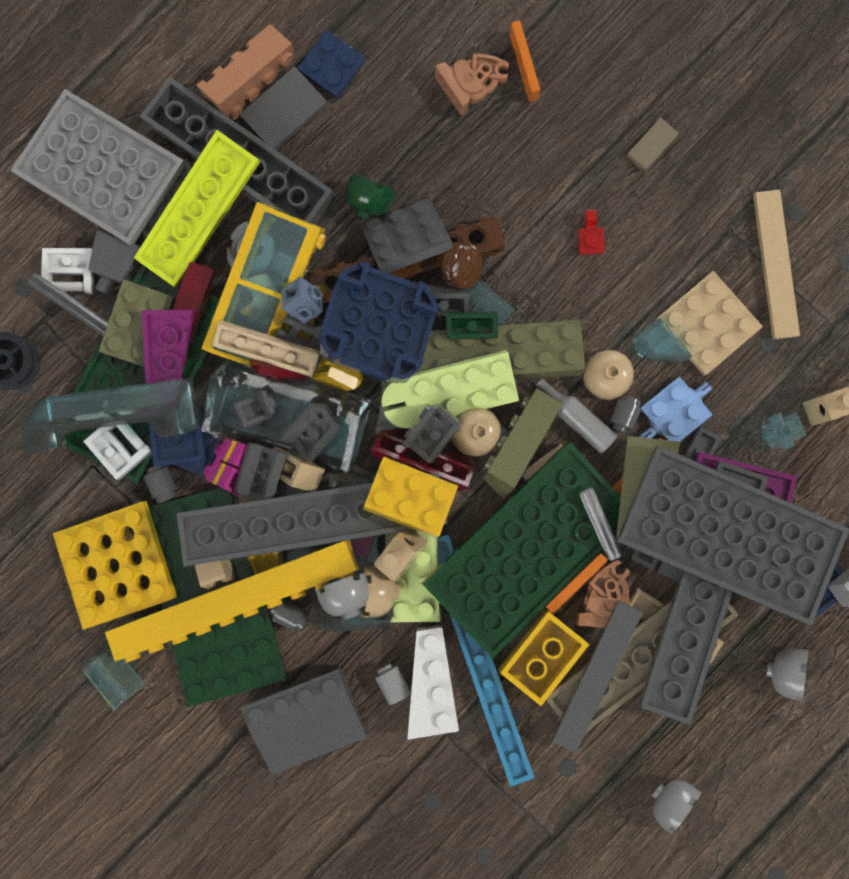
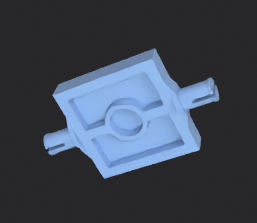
M678 377L641 407V412L648 419L650 427L639 436L644 438L650 433L646 438H653L658 434L665 440L680 442L713 415L701 399L712 390L711 386L701 391L708 385L707 382H704L694 391Z

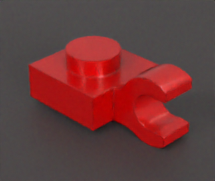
M586 210V213H584L585 229L578 230V254L603 255L605 253L604 228H596L597 210Z

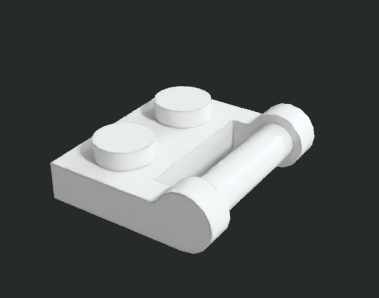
M42 248L41 276L64 292L94 294L96 289L94 273L89 271L92 248ZM84 275V281L53 282L52 276Z
M121 412L112 416L83 441L116 480H120L137 464L152 454L150 445H145L125 421L126 417ZM115 427L123 433L138 451L133 456L111 432Z

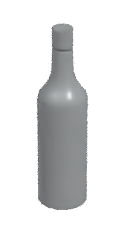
M543 378L536 384L542 392L563 404L557 415L597 452L602 454L617 438L618 435L578 399L559 393Z

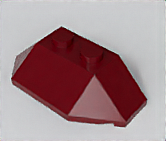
M409 428L380 430L371 450L380 463L383 457H386L427 474L439 473L440 479L457 485V491L467 490L475 466L469 462L465 454L455 448L453 443L448 442L434 462L429 464L411 448L406 449L402 446L406 440L404 435Z

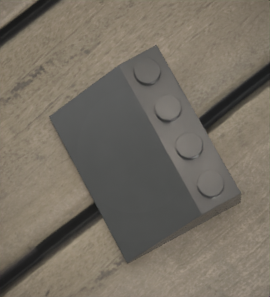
M341 665L247 701L241 707L249 732L272 775L367 738Z

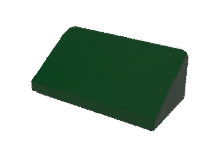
M497 311L446 312V339L498 338Z

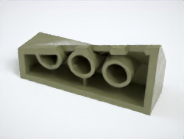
M537 388L532 396L527 393L520 407L524 408L520 416L515 414L508 425L511 428L509 435L503 434L496 445L499 452L496 457L491 455L483 467L487 470L483 478L503 499L517 485L563 405Z

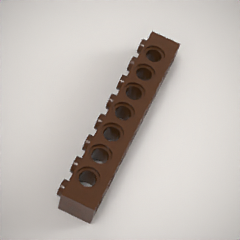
M483 217L476 220L473 225H457L451 229L452 231L447 232L453 243L458 241L470 242L469 238L472 235L480 236L482 242L473 245L479 250L482 258L504 252L505 242L496 217L492 219ZM443 253L435 255L432 259L422 260L388 274L412 281L441 272L440 261ZM366 254L349 264L347 262L337 263L333 266V269L327 271L323 269L312 271L309 273L310 276L305 277V280L311 285L327 286L330 280H337L342 270L349 266L366 262L370 263L369 267L375 269L377 264L371 254ZM328 288L323 297V309L328 307L333 290Z

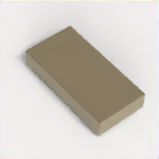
M660 117L628 153L627 157L646 172L679 133Z

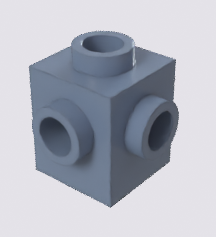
M298 277L282 289L281 308L288 312L290 316L305 324L323 311V293L318 287L311 285L302 277Z

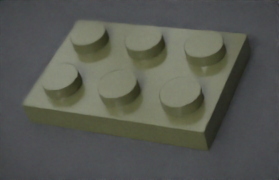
M123 279L98 352L145 367L141 310H169L173 297Z

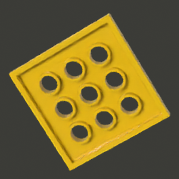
M147 501L139 502L53 533L83 630L177 598ZM128 526L134 530L132 540H127L124 536L125 529ZM104 535H109L112 540L109 548L103 545L102 539ZM83 542L89 546L87 556H84L80 550ZM135 551L140 552L142 555V561L139 565L134 563L132 559ZM112 559H116L119 562V570L117 572L112 571L110 568ZM91 566L97 571L95 580L88 576V569ZM142 575L147 576L150 580V585L147 589L143 588L140 584ZM120 583L125 584L127 587V594L125 596H121L118 593V585ZM97 591H101L104 594L105 600L103 604L96 601L95 595Z

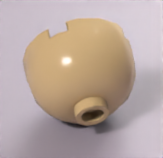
M604 350L597 352L589 358L585 364L582 378L586 389L595 397L602 400H612L621 397L629 390L633 383L634 370L631 361L626 355L615 350Z
M473 408L456 416L463 422L451 438V442L458 451L465 455L478 457L488 454L496 447L500 441L501 427L494 413L488 409Z
M362 566L361 568L364 572H360V574H366L369 598L366 605L359 609L362 618L383 616L393 607L394 599H399V584H394V581L375 566Z

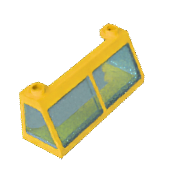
M257 202L202 349L251 366L249 364L251 358L212 346L219 320L275 336L279 327L284 328L285 323L283 319L286 313H288L281 308L282 289L298 277H304L312 254L317 249L321 250L326 241L324 232L326 229L271 205Z

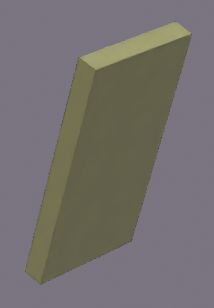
M627 436L616 538L620 534L655 447L659 445L678 454L680 442Z

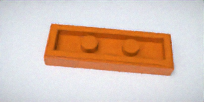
M514 21L511 23L509 36L527 98L531 102L538 100L540 87L521 21Z
M599 553L545 607L551 613H555L607 562L604 555Z

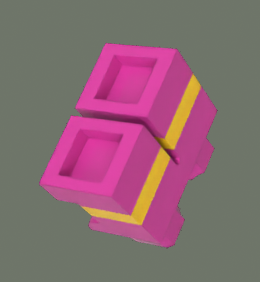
M226 438L224 442H218L214 449L217 456L213 464L206 465L203 474L206 476L205 480L241 497L242 494L234 491L240 473L235 467L241 469L247 445Z

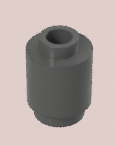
M622 395L621 399L617 400L609 423L613 425L612 430L622 434H626L627 431L632 432L641 411V401L631 396Z
M152 467L147 470L148 475L144 476L152 499H156L157 504L177 497L175 494L177 489L168 467Z
M283 598V604L271 609L272 621L292 631L296 629L301 632L310 613L306 612L304 607Z

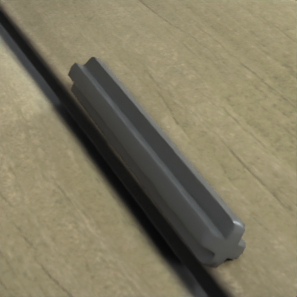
M31 274L27 281L31 287L104 336L108 325L106 320L39 274Z

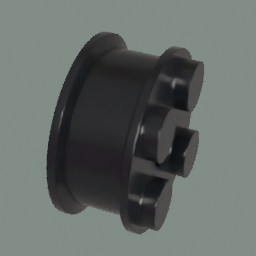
M0 332V387L7 390L21 389L30 384L39 371L40 358L38 351L29 340L10 332Z

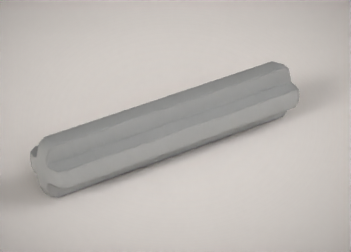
M588 488L581 491L579 494L607 559L612 561L621 557L622 553L594 490Z

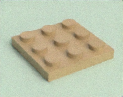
M714 271L655 320L703 376L710 373L763 327Z

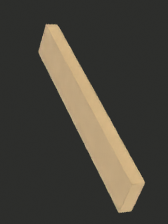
M780 190L755 192L753 199L772 340L798 337L800 332Z

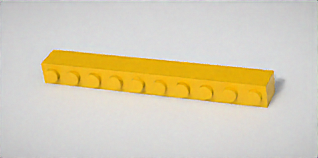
M345 540L109 630L105 634L115 662L125 659V662L128 663L140 658V652L148 650L149 654L164 649L163 644L172 641L173 645L188 640L187 634L195 632L196 636L212 631L210 626L216 623L223 627L235 622L234 617L243 614L244 618L259 613L258 608L267 605V608L270 609L283 604L282 598L291 596V599L294 600L307 595L305 590L311 587H315L316 590L323 589L324 586L330 584L332 579L339 577V580L347 577H354L353 571L360 569L350 540Z

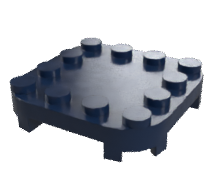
M366 262L349 266L342 270L334 286L319 334L320 353L328 361L343 368L385 382L406 383L417 373L423 363L422 360L433 322L438 313V303H436L434 295L428 289V285L422 281L418 284L371 268L369 267L370 263Z

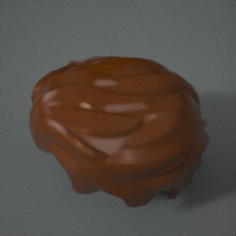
M454 242L452 244L453 248L442 254L440 261L441 277L445 282L451 283L458 290L471 288L478 282L482 274L483 262L481 254L471 242Z

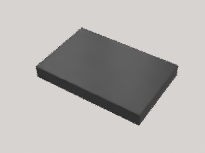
M294 66L242 111L240 117L264 143L277 150L323 110L328 103Z

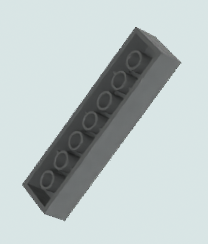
M170 76L140 115V118L149 129L195 161H197L216 130L259 159L261 162L241 191L243 195L255 203L271 205L317 225L335 200L332 189ZM278 216L276 217L305 237L307 228Z

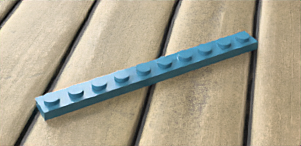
M448 534L437 538L439 565L454 552ZM450 614L510 787L534 778L493 659Z

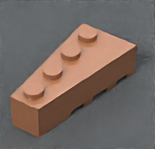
M271 24L247 43V50L235 52L231 56L229 65L224 69L220 66L212 72L214 77L207 83L202 80L197 84L204 100L231 120L237 119L243 108L249 102L255 101L260 94V90L266 84H271L275 80L277 72L283 66H288L294 58L295 53L292 43Z

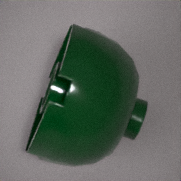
M350 175L346 188V199L349 205L356 209L355 215L368 220L371 215L381 216L391 208L397 191L390 187L381 186L373 180L358 175Z

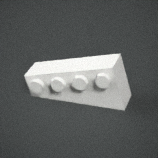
M442 624L417 628L408 739L459 731Z

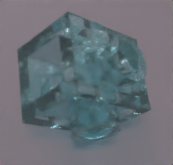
M781 412L767 418L768 423L760 425L762 428L761 437L764 443L769 445L770 449L777 447L781 451L795 446V440L807 436L797 412L785 416Z

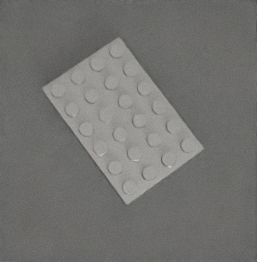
M64 89L10 171L131 246V244L136 242L186 166V162Z

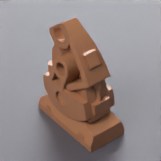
M473 54L472 59L466 61L465 59H460L451 67L445 62L436 65L435 78L460 115L463 116L468 111L469 104L482 101L495 90L498 83L507 82L508 74H500L499 70L508 71L509 63L495 56Z
M614 560L600 568L587 582L589 585L586 597L583 596L584 611L576 613L575 624L605 628L617 600L630 605L629 586L625 580L630 571L624 568L621 574H617L615 568L621 564L619 560ZM619 584L621 585V588H622V594H620V590H619V586H618Z

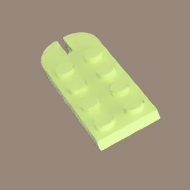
M507 350L417 372L406 383L389 382L382 393V406L384 407L386 418L393 425L400 428L417 426L421 420L419 417L421 412L428 405L432 406L440 403L456 417L468 409H488L519 401ZM405 402L402 406H392L393 404Z
M415 530L428 543L402 577L394 581V584H399L400 593L399 599H394L393 607L390 609V622H440L442 620L441 604L421 584L439 566L437 538ZM400 532L385 534L386 547ZM405 539L406 543L413 546L409 540Z

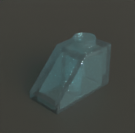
M658 318L632 340L635 344L633 345L635 351L641 357L645 356L648 360L683 363L692 357L661 318Z

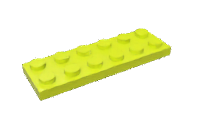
M216 130L134 258L173 287L178 288L185 276L189 263L191 261L195 262L261 161Z

